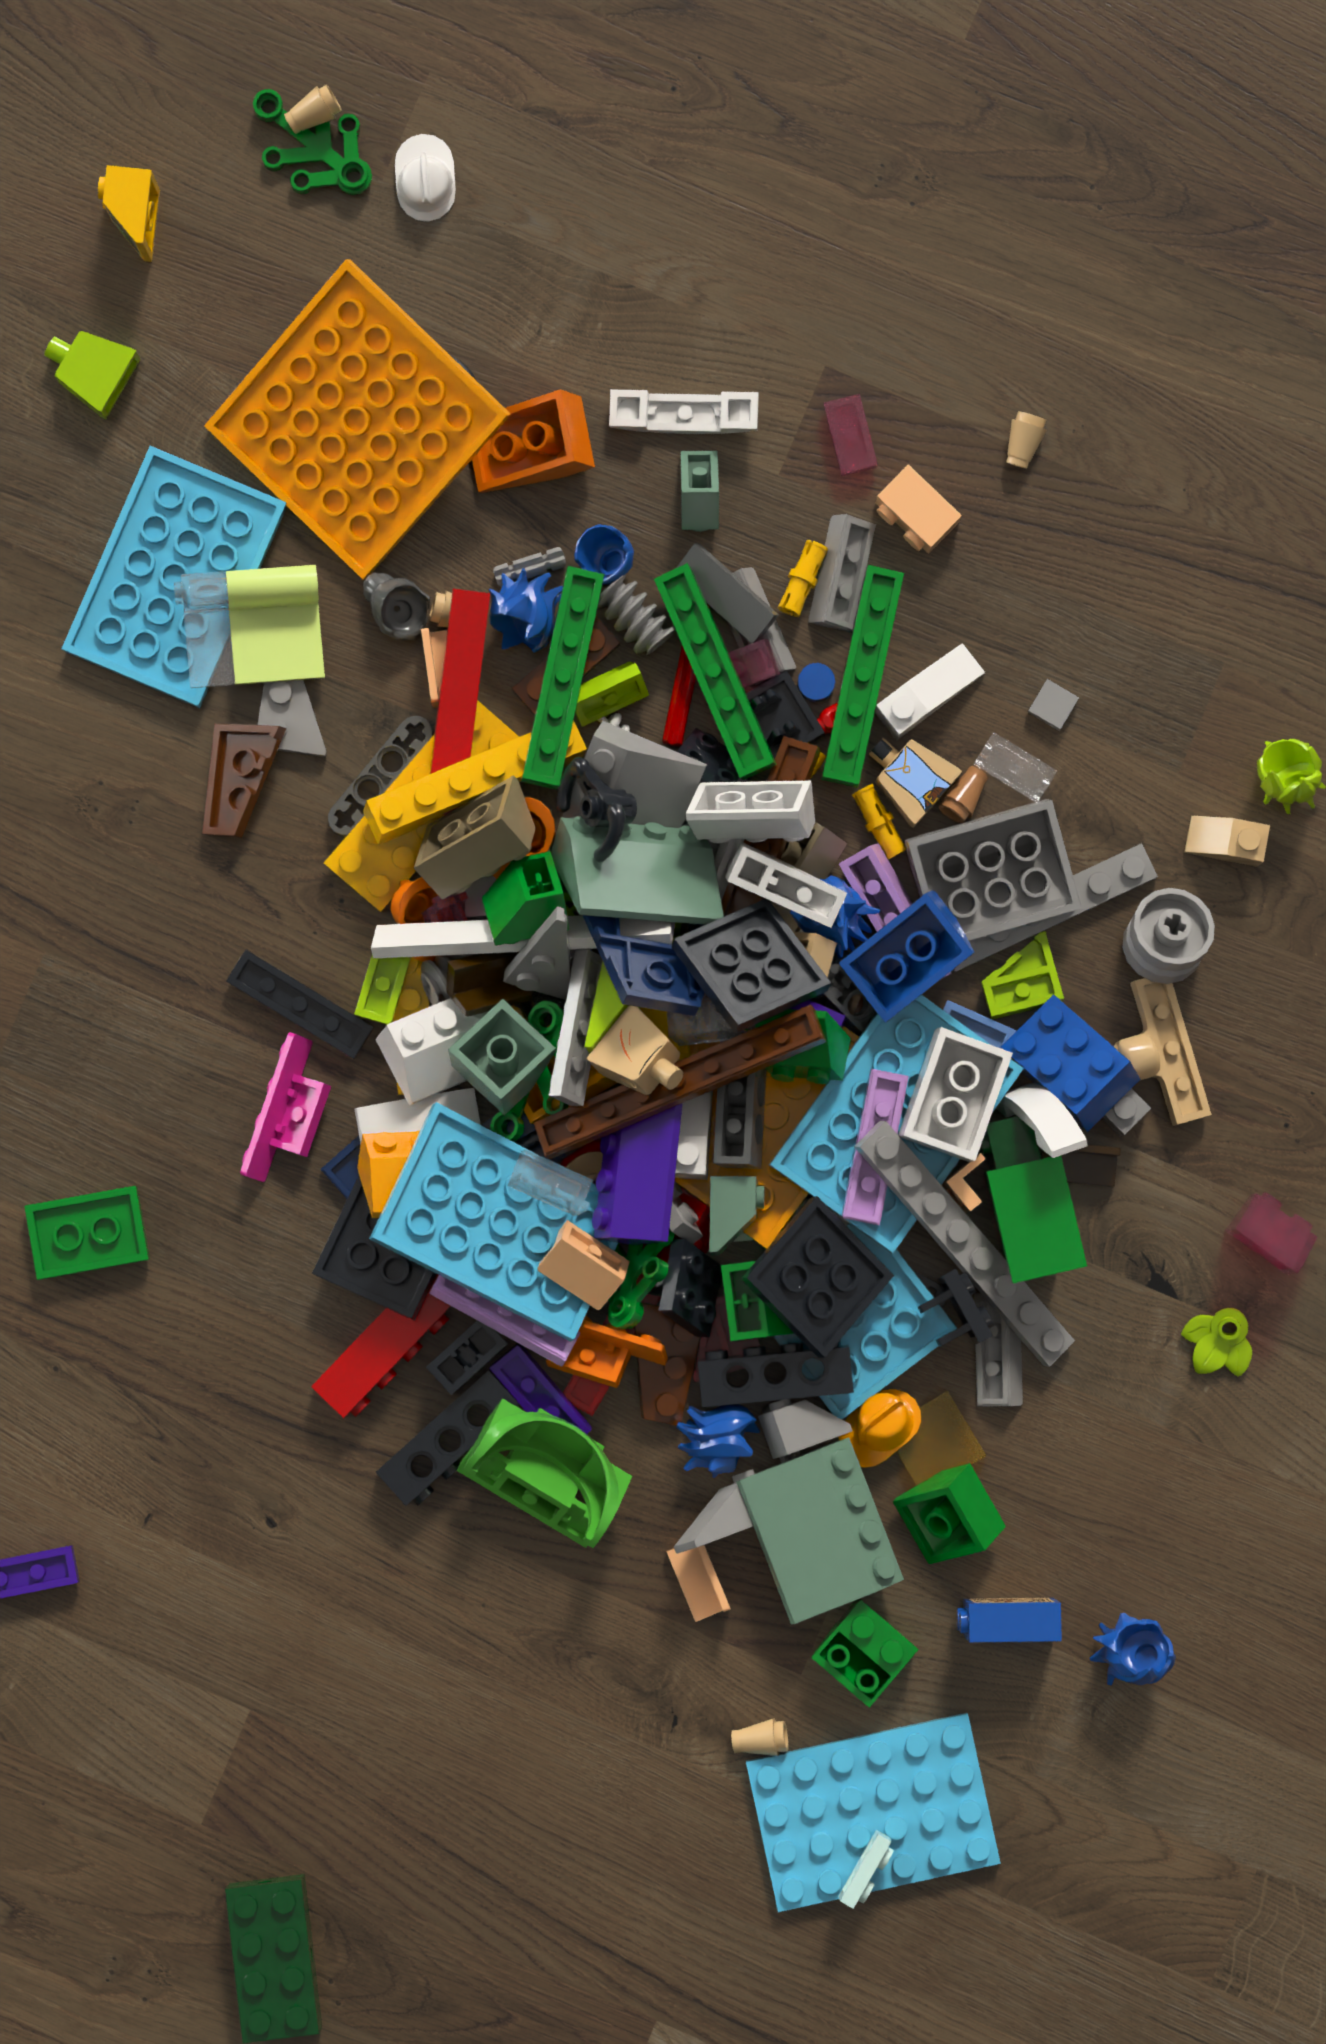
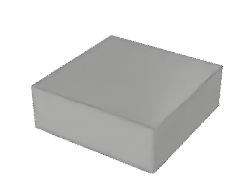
M1047 679L1027 713L1060 731L1079 697Z

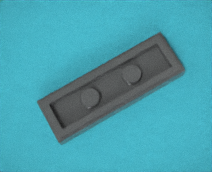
M695 543L676 568L688 563L691 566L706 603L752 644H757L779 614L700 543Z

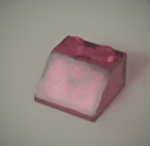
M1263 1192L1261 1196L1257 1193L1251 1194L1225 1231L1283 1273H1298L1318 1238L1310 1232L1313 1226L1297 1214H1294L1291 1218L1279 1210L1282 1203L1268 1193Z

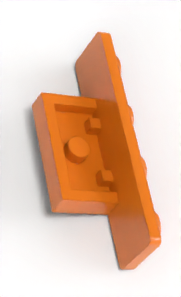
M585 1316L578 1330L580 1335L564 1365L561 1367L546 1359L548 1367L618 1388L631 1355L661 1365H666L668 1356L665 1346L659 1339L653 1336L643 1334L641 1337L628 1334L625 1329H618L610 1323L606 1324V1326L593 1323L590 1318Z

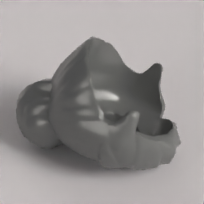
M372 573L368 575L363 583V595L371 604V612L375 622L380 627V631L395 640L415 641L422 634L421 629H424L427 624L428 616L426 612L430 608V596L421 591L414 582L408 579H393L389 574ZM396 605L399 607L398 612L394 611V606Z

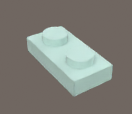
M878 1830L875 1831L838 1896L842 1903L854 1909L858 1901L864 1903L874 1887V1883L870 1881L876 1868L881 1870L885 1868L893 1853V1850L889 1848L891 1844L890 1837Z

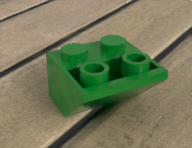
M550 851L525 856L518 861L512 860L482 897L495 946L515 944L521 940L530 939L557 907L564 908V914L567 915L564 893Z
M756 1261L721 1265L730 1340L732 1342L794 1334L741 1280Z
M857 1599L833 1626L811 1658L870 1708L919 1649L862 1599Z

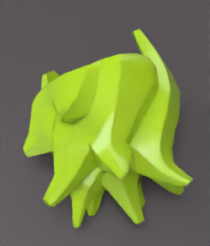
M1282 739L1273 743L1265 741L1266 748H1264L1263 755L1257 760V773L1261 780L1260 787L1265 792L1264 804H1268L1272 798H1276L1278 802L1283 804L1287 814H1290L1291 804L1295 801L1298 804L1307 802L1312 809L1315 808L1313 796L1316 789L1326 788L1321 782L1322 773L1320 769L1322 761L1312 746L1309 747V743H1304L1297 739Z

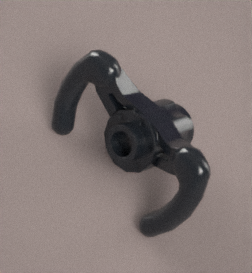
M576 757L567 766L561 778L556 806L560 812H567L570 809L572 791L577 779L585 795L581 799L579 806L580 814L585 823L590 827H609L606 838L593 854L596 861L603 862L614 852L619 844L624 831V825L634 821L637 814V803L634 796L626 793V790L611 789L591 768L586 759Z

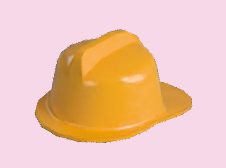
M897 1389L883 1390L869 1397L846 1418L845 1421L851 1425L853 1431L838 1436L839 1440L850 1438L860 1467L877 1466L886 1461L916 1435L921 1424V1410L916 1400L907 1392Z

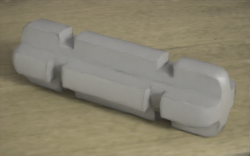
M556 547L546 550L547 554L544 555L540 552L512 561L513 564L509 566L507 563L495 566L493 573L498 586L502 587L503 585L502 573L513 581L518 579L523 568L526 570L527 579L545 574L547 569L550 568L552 571L564 568L566 560L562 549Z

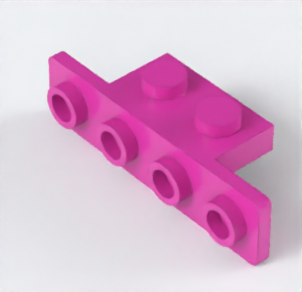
M289 1032L286 1041L281 1046L275 1073L267 1086L265 1102L261 1113L255 1121V1131L249 1148L243 1156L241 1175L265 1182L277 1148L301 1156H308L331 1089L330 1085L302 1076L313 1044L312 1040Z

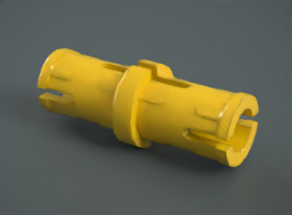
M806 540L795 569H791L788 575L790 581L778 605L780 611L790 616L794 614L795 617H800L811 588H815L818 582L816 576L827 554L828 548L816 541L812 543L811 540Z
M870 784L852 794L867 822L865 825L867 831H872L887 859L889 860L906 851V847L892 822L894 817L891 812L887 813L874 785Z

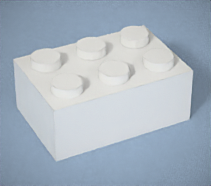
M943 1027L935 1029L898 1136L967 1162L975 1161L1013 1053Z

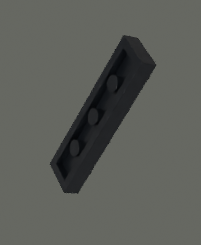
M246 949L226 980L232 986L354 1060L374 1029L373 1026Z

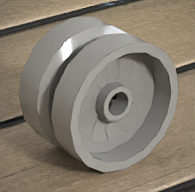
M1174 888L1157 890L1141 901L1124 931L1122 948L1131 967L1137 974L1151 982L1170 984L1183 981L1195 972L1214 940L1215 924L1210 910L1195 895L1186 890Z

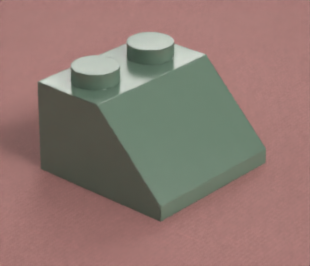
M502 999L448 1049L452 1067L505 1115L532 1090L555 1054L556 1048Z

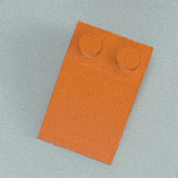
M560 389L506 407L505 409L511 413L510 417L472 459L477 488L480 493L564 478L595 468L582 397Z

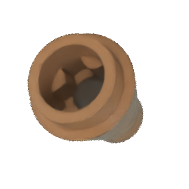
M970 766L966 773L940 797L942 801L939 805L940 811L958 823H964L967 818H971L984 784L988 780V776L979 768Z

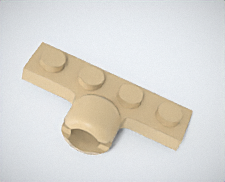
M1146 978L1131 982V988L1143 1025V1032L1139 1035L1117 1041L1114 1048L1131 1062L1141 1080L1151 1077L1158 1079L1173 1126L1212 1115L1173 983L1151 982Z

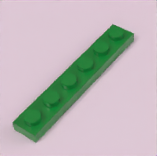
M686 563L655 578L654 581L740 779L746 780L777 765L691 566Z
M868 565L866 568L821 780L855 788L859 786L902 586L903 572Z
M568 566L566 569L521 782L555 790L559 788L604 574Z

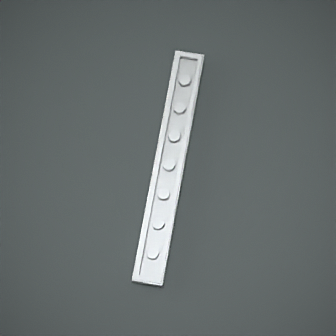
M567 916L570 929L567 931L570 950L597 948L583 916ZM619 918L622 936L672 945L675 922ZM488 920L389 924L376 926L371 951L373 958L520 952L530 939L521 940L515 944L495 946Z

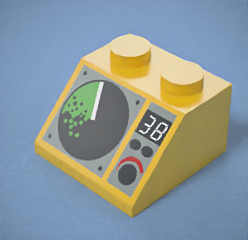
M107 165L106 176L99 178L98 199L103 200V209L107 210L111 221L142 259L152 262L160 189L152 170Z

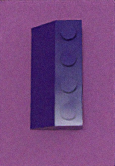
M683 1103L601 1138L602 1166L596 1179V1188L599 1191L598 1202L592 1216L595 1239L630 1245L668 1242Z

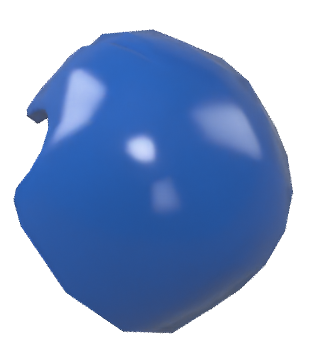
M598 524L586 529L577 540L574 559L581 569L604 574L602 585H611L621 576L627 574L633 567L634 550L628 538L613 526Z

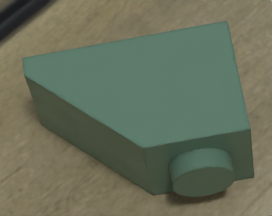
M681 451L682 530L701 532L708 529H719L718 451Z
M710 1176L709 1252L711 1256H719L757 1219V1209H764L765 1187L758 1186L756 1176Z

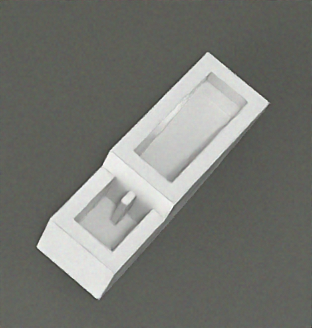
M474 1088L437 1093L412 1105H409L406 1099L355 1108L360 1145L362 1134L420 1131L432 1105L436 1102L480 1124Z

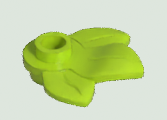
M1225 1308L1218 1311L1214 1316L1197 1315L1190 1319L1183 1328L1181 1335L1190 1342L1196 1343L1193 1352V1366L1197 1373H1212L1225 1365L1230 1372L1239 1377L1249 1367L1252 1359V1347L1246 1339L1248 1321L1241 1311L1234 1308ZM1232 1322L1236 1325L1237 1329L1233 1333H1226L1222 1327L1225 1323Z

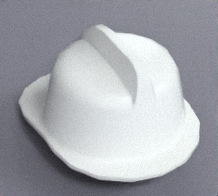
M420 134L410 137L401 144L395 159L396 189L400 206L407 215L419 221L429 222L440 219L449 212L455 200L454 161L451 150L443 140L434 135Z

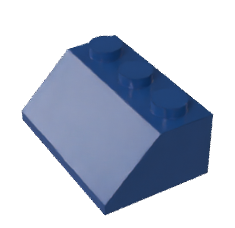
M935 890L925 893L840 961L839 964L886 1023L975 952L957 918Z

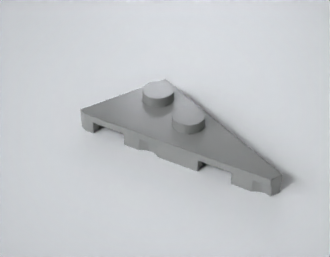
M304 680L264 683L258 725L286 728L277 751L326 758L327 750Z
M557 907L505 968V983L516 985L522 990H533L560 999H567L572 966L569 937H567V915L564 914V908Z

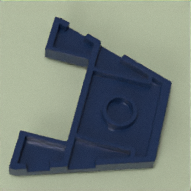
M582 915L622 1004L689 1016L696 1015L705 992L671 948V944L622 936L619 918ZM689 924L688 932H691L704 925Z

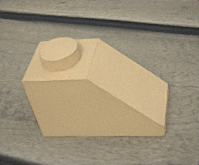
M1191 816L1184 853L1258 867L1264 862L1270 825L1236 818Z

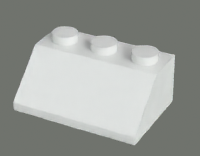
M811 781L700 783L687 809L686 821L697 840L709 839L713 843H723L730 839L762 842L768 838H783L788 842L800 841L810 837L815 824Z
M449 998L389 1023L384 1027L375 1040L409 1105L467 1081L452 1067L448 1049L488 1012L467 1017L454 1001Z

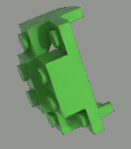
M503 1398L486 1420L478 1439L462 1459L457 1469L459 1473L585 1548L587 1546L594 1548L613 1520L632 1478L630 1474L610 1463L603 1452L605 1446L593 1440L575 1425L553 1416L541 1408L537 1412H525ZM510 1450L506 1457L499 1453L501 1451ZM578 1489L580 1490L586 1504L582 1503L581 1501L575 1498Z

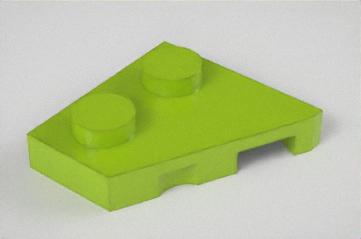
M1046 931L1038 933L1033 941L1020 952L1017 951L1006 960V963L1001 968L993 971L982 981L981 986L990 1019L993 1020L1038 1009L1053 994L1062 1002L1064 1001Z

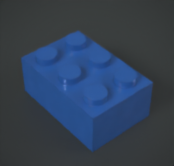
M1054 994L1001 1046L1003 1050L1013 1053L1011 1059L1024 1068L1021 1073L1032 1083L1041 1085L1054 1094L1070 1112L1074 1120L1087 1132L1141 1080L1131 1062Z

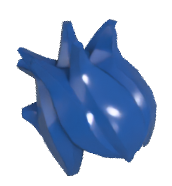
M525 568L522 569L516 582L502 573L503 585L501 591L498 593L491 588L489 589L491 594L489 623L494 629L503 633L501 649H507L524 643L535 653L545 648L552 638L555 624V607L560 601L563 586H558L544 592L548 578L551 577L550 572L535 578L529 583Z
M831 875L826 879L820 878V880L847 893L832 928L800 915L795 911L791 910L790 914L804 933H817L836 942L835 953L838 958H842L843 950H848V948L852 952L855 950L851 937L865 942L868 939L864 936L861 929L870 934L872 933L871 928L861 916L880 913L881 909L868 906L866 901L862 900L859 894L849 887L845 881Z
M740 1404L721 1405L711 1411H701L693 1406H689L687 1412L695 1423L689 1419L687 1424L678 1422L676 1426L692 1441L678 1445L680 1450L687 1452L689 1456H693L683 1469L689 1471L695 1467L709 1468L708 1470L713 1472L712 1478H715L718 1474L734 1472L739 1457L752 1456L753 1450L744 1439V1433H760V1429L755 1424L756 1418L748 1408Z
M1121 1613L1115 1628L1109 1629L1103 1623L1098 1625L1103 1635L1095 1636L1093 1639L1104 1645V1647L1092 1655L1090 1661L1109 1664L1107 1685H1112L1115 1678L1136 1685L1152 1684L1161 1680L1172 1669L1176 1659L1171 1640L1163 1634V1630L1157 1621L1150 1619L1138 1620L1128 1616L1126 1613Z

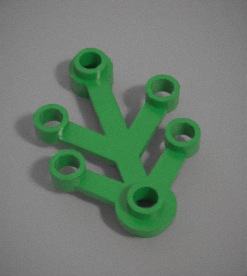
M264 89L255 95L253 108L256 116L264 122L274 121L305 146L280 149L276 146L266 148L262 154V160L268 170L279 171L287 164L323 161L333 170L309 173L304 169H299L293 172L290 182L292 189L296 193L307 194L312 188L337 185L343 192L350 195L361 194L368 189L372 181V172L369 165L359 158L357 135L360 132V123L355 115L344 114L338 120V130L344 138L343 158L332 149L330 121L315 126L316 135L309 129L301 130L295 134L284 116L287 111L283 109L281 96L276 91ZM266 103H273L276 106L272 113L263 112L262 108ZM346 121H353L356 124L354 130L349 132L345 131L342 126ZM270 154H278L280 156L279 162L276 164L268 163L267 158ZM358 172L361 177L357 182L353 183L347 180L348 174ZM304 176L308 178L309 182L305 187H298L295 184L296 179Z
M542 1001L532 1008L527 1022L556 1048L554 1054L556 1058L557 1042L560 1037L564 1011L557 1003ZM551 1014L553 1018L552 1023L549 1027H546L544 1018L546 1015ZM546 1066L537 1080V1084L544 1099L543 1109L546 1113L553 1115L567 1109L569 1105L560 1101L559 1108L556 1111L552 1109L551 1103L554 1098L549 1096L551 1074ZM530 1092L505 1115L501 1112L497 1113L491 1121V1131L512 1142L518 1140L524 1131V1122L521 1116ZM512 1120L515 1124L514 1131L511 1134H509L507 1132L506 1127L508 1122Z
M670 1228L668 1242L647 1244L644 1249L643 1244H629L627 1254L620 1243L617 1244L615 1252L630 1262L625 1279L621 1284V1289L617 1288L608 1299L610 1303L608 1319L612 1326L618 1329H631L642 1319L644 1307L641 1301L657 1282H661L668 1273L667 1262L656 1256L663 1247L668 1246L673 1241L675 1234ZM643 1272L644 1278L636 1285L637 1278Z

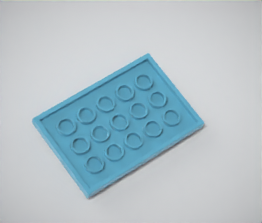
M149 446L61 649L73 656L200 708L231 638L226 571L261 568L285 513L287 503Z
M920 995L886 1023L876 1013L848 1053L843 1081L829 1080V1083L824 1086L769 1166L811 1196H818L829 1209L841 1217L870 1069L909 1076L898 1129L899 1133L935 1029L943 1027L981 1042L989 1043L923 995ZM1012 1059L1010 1060L993 1111L1024 1069ZM901 1138L941 1185L959 1161V1158ZM887 1186L880 1225L849 1219L845 1220L886 1250L894 1253L917 1219Z
M436 1102L432 1105L369 1239L568 1341H573L590 1305L540 1273L538 1266L554 1246L558 1231L567 1220L594 1237L595 1229L592 1226V1216L597 1208L599 1191L596 1185ZM598 1240L613 1251H615L618 1244L617 1242Z
M968 1713L783 1752L779 1756L770 1755L746 1761L778 1912L839 1899L840 1892L876 1830L890 1837L891 1844L889 1848L893 1850V1853L883 1870L876 1868L870 1881L874 1883V1887L871 1892L1001 1864Z

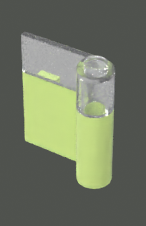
M316 565L181 574V582H174L176 605L183 604L190 688L325 678Z

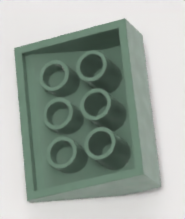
M582 816L560 818L551 855L579 915L707 925L724 917L712 847L707 839L697 840L690 826L685 825L681 828L664 827L654 822H649L645 825L625 824L620 842L614 852L605 861L598 862L593 854L606 838L609 827H590L585 823Z
M849 1437L823 1445L736 1481L791 1625L904 1580Z

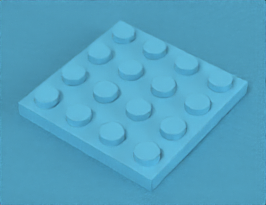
M850 1223L846 1226L893 1273L894 1277L841 1338V1345H849L854 1393L819 1396L832 1414L840 1419L845 1418L869 1397L875 1395L938 1347L937 1339L957 1329L940 1304L920 1313L917 1307L934 1297L897 1249L894 1253L889 1252ZM795 1334L774 1337L779 1345L803 1343ZM803 1343V1349H809V1348ZM810 1358L802 1365L803 1374L811 1379L818 1378L824 1371L823 1363L816 1358Z

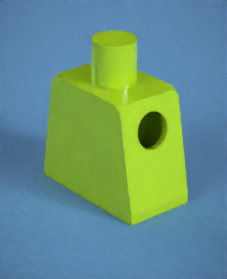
M83 331L77 334L72 345L54 336L44 354L47 358L60 364L55 373L57 381L104 419H107L140 361L136 350Z

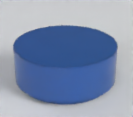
M809 664L799 674L798 689L802 696L809 701H823L834 690V674L824 664Z

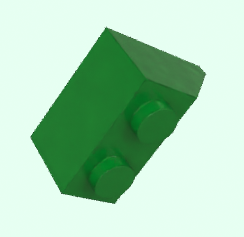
M788 1009L755 1024V1028L792 1013L797 1009ZM815 1010L826 1042L765 1069L771 1074L773 1079L782 1082H792L794 1078H806L808 1081L817 1084H828L829 1080L843 1081L851 1038L827 1011Z
M970 1463L942 1470L892 1501L928 1564L985 1551L1006 1527Z

